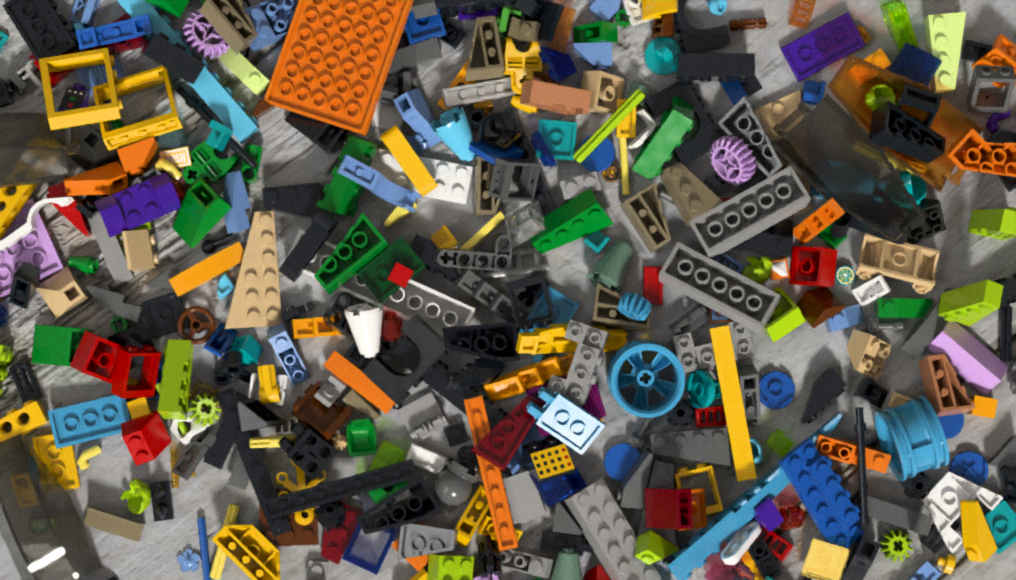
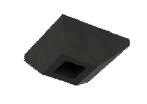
M90 126L77 142L70 159L85 171H89L118 161L119 155L117 150L119 148L109 151L103 141L102 134Z
M923 198L918 206L912 208H901L899 204L895 205L898 217L909 221L911 224L908 236L910 244H915L946 230L939 200Z

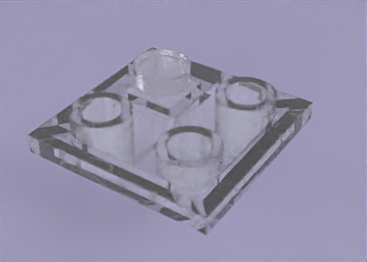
M537 199L505 218L514 248L546 229Z

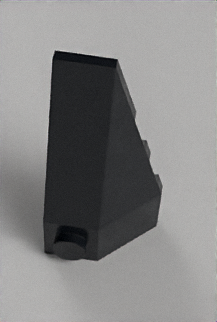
M784 219L732 249L785 259L791 257L794 239L793 223L791 220Z
M516 322L442 328L445 348L499 362L520 360V354L516 351L518 340Z
M419 477L355 519L364 534L367 535L426 520L442 509L425 480Z

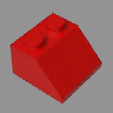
M793 246L789 284L816 288H834L838 250L825 247Z
M86 330L70 366L82 373L112 384L118 348L126 347Z
M158 411L121 423L122 438L136 466L154 460L172 442Z

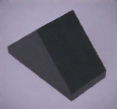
M861 378L853 396L881 409L889 391L870 379Z

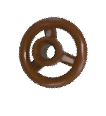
M192 306L181 313L177 322V328L182 339L191 340L192 344H202L208 341L215 332L216 322L213 314L208 309L201 306ZM193 312L205 314L209 322L196 318ZM187 315L191 321L188 334L183 329V322ZM196 322L200 323V327L198 329L194 328V324ZM205 328H210L204 337L193 338L195 333H202Z

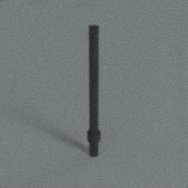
M182 86L176 90L185 100V104L190 109L193 108L208 124L211 119L214 120L198 103L199 101ZM230 137L227 144L252 169H255L258 163Z
M855 407L856 423H854V431L857 432L861 524H868L864 435L866 422H864L863 407Z

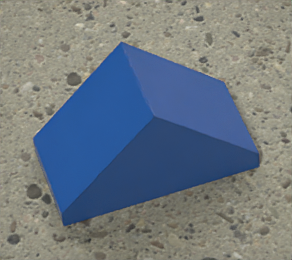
M223 323L218 326L204 345V349L219 357H223L228 352L238 333L234 329H224L225 324Z

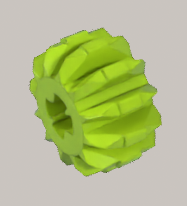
M206 393L202 395V398L196 395L195 400L189 402L192 407H189L187 411L193 412L189 418H196L194 424L197 425L201 421L202 427H205L207 423L212 425L214 420L219 419L216 413H220L221 409L216 408V406L220 403L219 401L213 402V395L209 399ZM207 408L208 411L202 413L201 409Z
M891 529L889 531L890 536L883 534L887 540L880 541V544L885 545L880 551L886 552L885 558L888 559L891 556V561L895 562L898 557V560L902 562L904 559L903 555L908 558L910 557L906 551H913V547L908 546L913 540L907 539L908 533L905 532L902 535V530L898 529L895 534V531ZM894 542H899V549H894Z

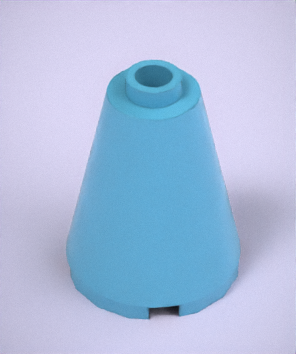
M459 107L451 108L440 114L441 119L437 122L435 119L430 124L431 130L462 161H470L476 157V154L469 150L470 144L475 143L463 107H461V110Z

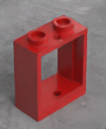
M127 345V348H118L111 393L122 399L154 397L161 352L155 350L154 346L143 345L142 347ZM132 356H144L140 384L127 385Z

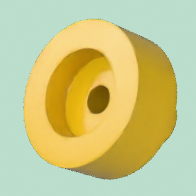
M947 554L945 558L938 557L937 564L942 566V572L947 574L953 572L956 556Z

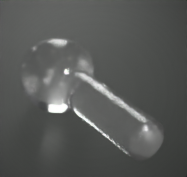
M906 529L911 534L915 555L923 554L919 534Z

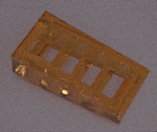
M795 0L788 24L807 30L816 0ZM800 2L809 4V8L800 6ZM797 10L806 11L807 15L797 13ZM795 16L805 19V22L803 23L794 20Z

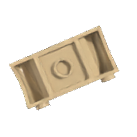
M865 233L861 240L856 274L863 280H870L876 274H882L912 282V288L917 293L926 294L935 285V271L940 251L910 243L895 244Z

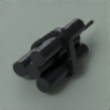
M485 535L483 537L484 543H478L479 557L477 558V563L480 565L481 577H487L490 574V579L493 580V573L497 576L502 574V556L500 555L497 541H491V536Z

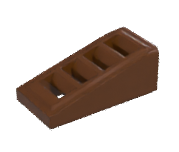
M673 13L662 14V18L654 19L652 38L674 36Z

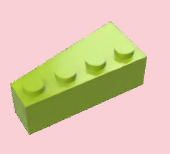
M987 279L941 293L937 315L945 317L946 321L971 326L1000 308L1003 285Z
M168 339L167 345L164 346L165 363L162 366L163 376L157 410L164 419L187 420L194 344H192L191 340Z

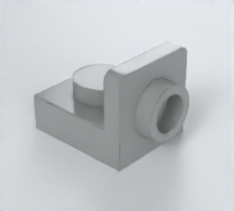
M332 374L316 392L314 397L330 408L341 396L347 384L335 374Z
M309 560L307 580H327L328 562Z

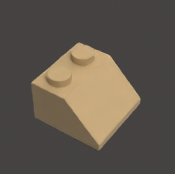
M600 70L583 71L581 89L592 91L589 112L612 115L617 110V99L623 98L625 79Z
M148 229L122 231L128 270L140 272L157 269L159 256L157 252H154V245H156L155 234L151 233Z

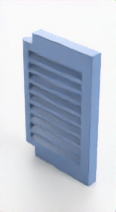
M114 58L115 66H112V70L116 69L118 79L124 78L125 74L119 58ZM105 64L77 68L79 73L75 75L78 83L85 85L86 89H90V95L93 94L92 87L108 82Z

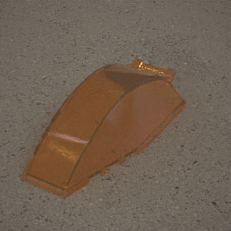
M853 55L848 56L828 85L830 91L868 136L870 133L872 111L865 104V96L873 86L877 84L889 86L895 94V103L905 83L935 93L920 82H915L907 79L905 76L892 73L888 69H882ZM941 98L939 110L930 129L946 139L944 154L930 163H925L880 144H875L882 151L941 192L946 179L952 184L959 186L961 183L960 179L966 172V170L958 168L954 175L951 174L955 164L947 156V153L952 143L967 130L973 128L980 134L984 128ZM902 104L900 108L909 115L922 120L925 119L928 113L906 104Z

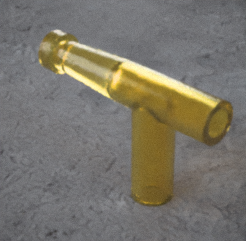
M170 449L172 488H178L179 478L181 477L172 472V468L178 461L177 449ZM194 470L190 477H196V470Z

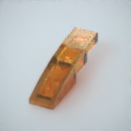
M564 7L551 42L548 41L542 65L543 71L539 77L543 79L542 82L558 83L576 9Z

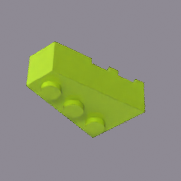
M1016 208L972 210L968 233L1003 241L1016 237Z

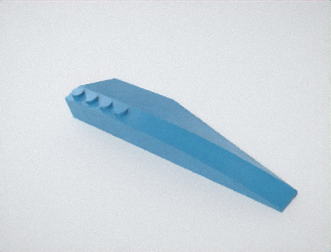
M836 413L808 437V439L812 440L814 446L818 435L829 436L843 415ZM780 463L707 524V527L702 528L684 543L678 552L670 555L668 558L674 559L672 562L667 561V559L663 561L664 565L677 580H687L692 575L691 571L695 567H698V569L707 562L706 558L709 555H716L722 549L720 546L723 543H729L735 536V533L754 518V509L768 498L773 500L790 483Z

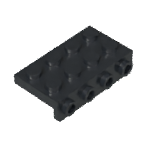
M10 0L2 5L38 63L41 58L66 55L79 47L75 42L77 40L75 33L72 29L68 30L65 26L68 22L62 14L58 15L56 11L58 6L54 0Z

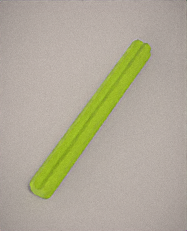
M636 89L573 154V158L578 163H581L645 98V94L641 90Z

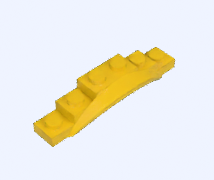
M569 323L549 324L548 328H534L533 332L519 333L516 351L519 354L531 353L532 355L575 352L578 342L564 338ZM591 326L609 332L603 352L619 350L625 345L627 337L625 329L607 330L604 326Z

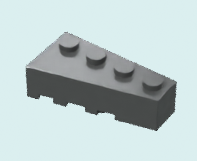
M744 96L718 122V125L728 135H737L739 140L743 139L744 144H748V148L753 150L752 155L756 157L754 161L757 163L758 168L769 178L785 169L788 163L751 96Z
M653 460L647 488L674 487L673 465ZM644 502L636 536L651 530L673 545H676L675 529L646 527Z

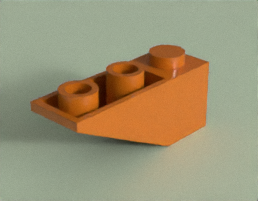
M118 161L63 179L67 196L111 195L129 188L127 173Z

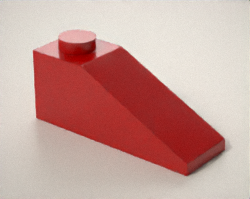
M64 182L48 187L47 199L74 198L75 201L67 207H61L57 203H50V205L53 204L85 236H92L85 215L75 208L79 202L78 195L67 196Z

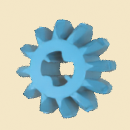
M626 292L621 296L617 309L621 314L632 320L645 321L651 311L652 304L648 299L643 298V296L637 293Z

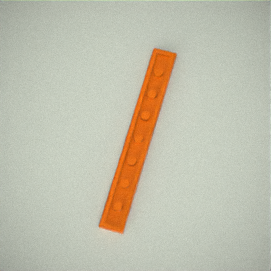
M482 395L464 399L474 446L491 431ZM477 455L499 551L519 547L501 471Z

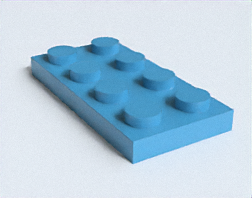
M116 395L47 411L56 449L122 433L121 423L131 420L126 398L122 399Z

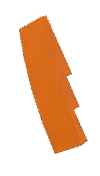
M831 198L794 227L793 235L803 246L845 212Z
M334 351L324 363V367L385 414H388L394 406L395 402L362 373L358 367L345 359L337 351Z

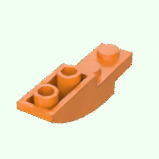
M822 434L818 435L815 447L820 455L844 463L858 465L857 442ZM865 445L866 468L886 473L892 455Z

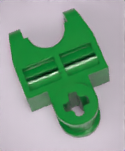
M204 141L189 153L195 161L184 169L183 178L190 186L200 177L203 180L209 178L215 185L227 173L232 171L240 158L236 154L231 158L219 159L216 157L217 149L207 145L206 141ZM199 152L205 157L207 162L200 156ZM210 166H212V167L214 168V170L218 173V175H216V174L214 173V171L210 168ZM190 173H195L197 178L195 180L191 178Z

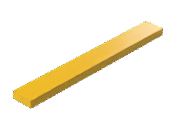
M729 325L710 328V337L737 482L755 479L757 476Z

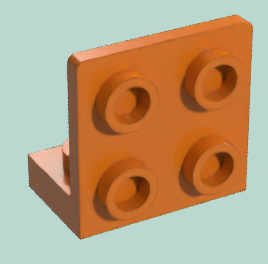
M1000 33L995 38L992 50L974 62L972 68L974 69L975 65L1013 66L1016 77V45ZM991 82L999 89H1001L1006 84L1002 82Z

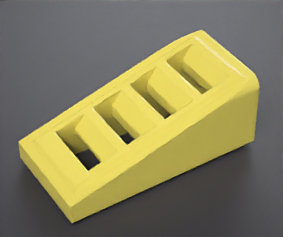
M416 202L412 206L415 209L418 207ZM397 206L383 224L386 228H390L411 212Z

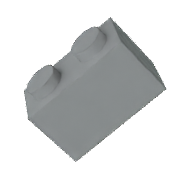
M596 171L559 182L564 202L572 200L589 188L594 194L602 190Z

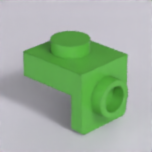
M516 7L503 8L502 16H498L496 21L499 28L498 33L505 35L509 17L513 16L521 19L522 12L518 11L519 9Z

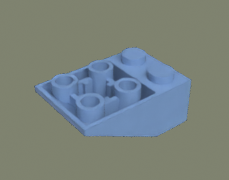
M268 0L244 9L245 13L249 14L258 34L250 45L253 52L286 38L297 7L296 0Z

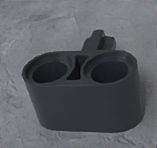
M229 351L215 363L214 382L217 385H228L236 378L250 384L252 373L242 369L243 354L241 352Z

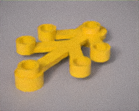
M290 460L291 464L296 467L297 486L288 479V475L285 472L277 474L276 482L292 493L317 486L319 482L324 481L326 478V472L322 470L320 472L323 475L322 479L316 477L315 480L312 479L305 486L304 471ZM283 475L285 481H280L279 476ZM282 491L278 494V496L289 493L286 491ZM315 508L295 513L294 518L296 522L300 525L310 524L314 518L313 510ZM306 512L308 517L303 518L301 513Z

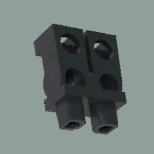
M295 422L290 431L296 437L290 441L284 436L278 442V445L283 450L282 453L311 479L315 480L325 466L310 453L312 452L327 465L338 451L310 428Z

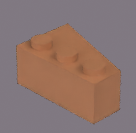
M534 77L531 80L523 81L520 104L567 116L588 114L592 91L562 86L556 82H542L543 79Z
M945 354L926 356L918 362L927 400L932 405L937 417L968 413L976 407L974 402H971L965 393V387L961 386L956 377L957 374Z

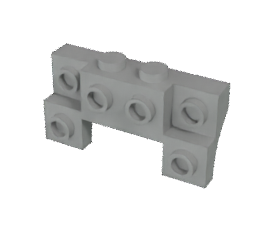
M570 319L564 338L578 342L567 378L563 379L551 375L547 389L552 393L559 391L576 404L585 406L591 386L596 384L598 378L596 373L598 366L601 367L604 361V355L602 354L609 332Z
M735 321L727 323L730 329L735 361L755 356L750 329ZM691 332L672 336L675 354L683 367L684 373L700 369L706 371L715 370L714 366L716 364L712 343L694 347Z

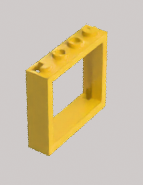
M108 48L39 59L47 117L51 130L121 119L119 109H123L122 100L117 99V96H120L119 84L114 83V81H118L116 69L112 70V66H115L114 56L109 55ZM105 64L112 103L56 112L50 73Z
M159 66L119 78L114 83L119 84L120 96L165 83L172 112L110 131L109 121L99 122L103 141L109 151L183 128L168 69ZM108 82L92 87L96 106L105 104L104 101L111 99Z

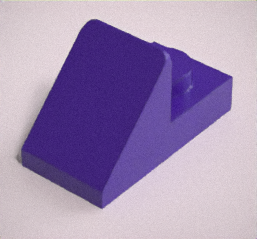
M770 498L754 509V520L759 523L760 527L764 526L769 532L773 531L784 521Z

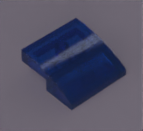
M906 42L886 75L890 79L904 85L906 83L925 90L942 61Z

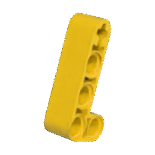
M396 125L379 135L422 197L438 187Z

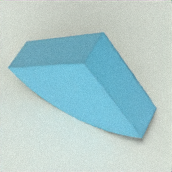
M226 273L221 276L217 285V294L220 300L232 293L235 288Z

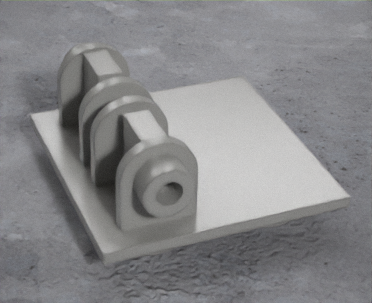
M432 392L398 409L415 444L449 426Z

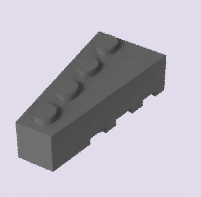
M727 427L648 433L650 450L653 454L731 466Z

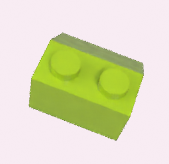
M780 286L773 290L781 295L779 303L763 330L773 343L805 322L799 307Z

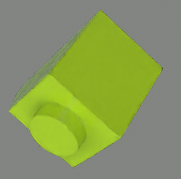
M650 530L637 537L634 556L650 565L678 552L679 548Z

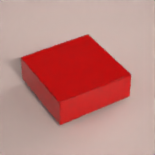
M396 262L388 280L406 288L414 271Z

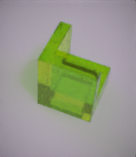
M776 428L764 444L782 458L793 445V442L783 435L784 433Z

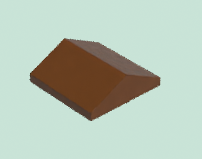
M828 288L807 290L796 304L805 321L813 329L845 309L844 304Z

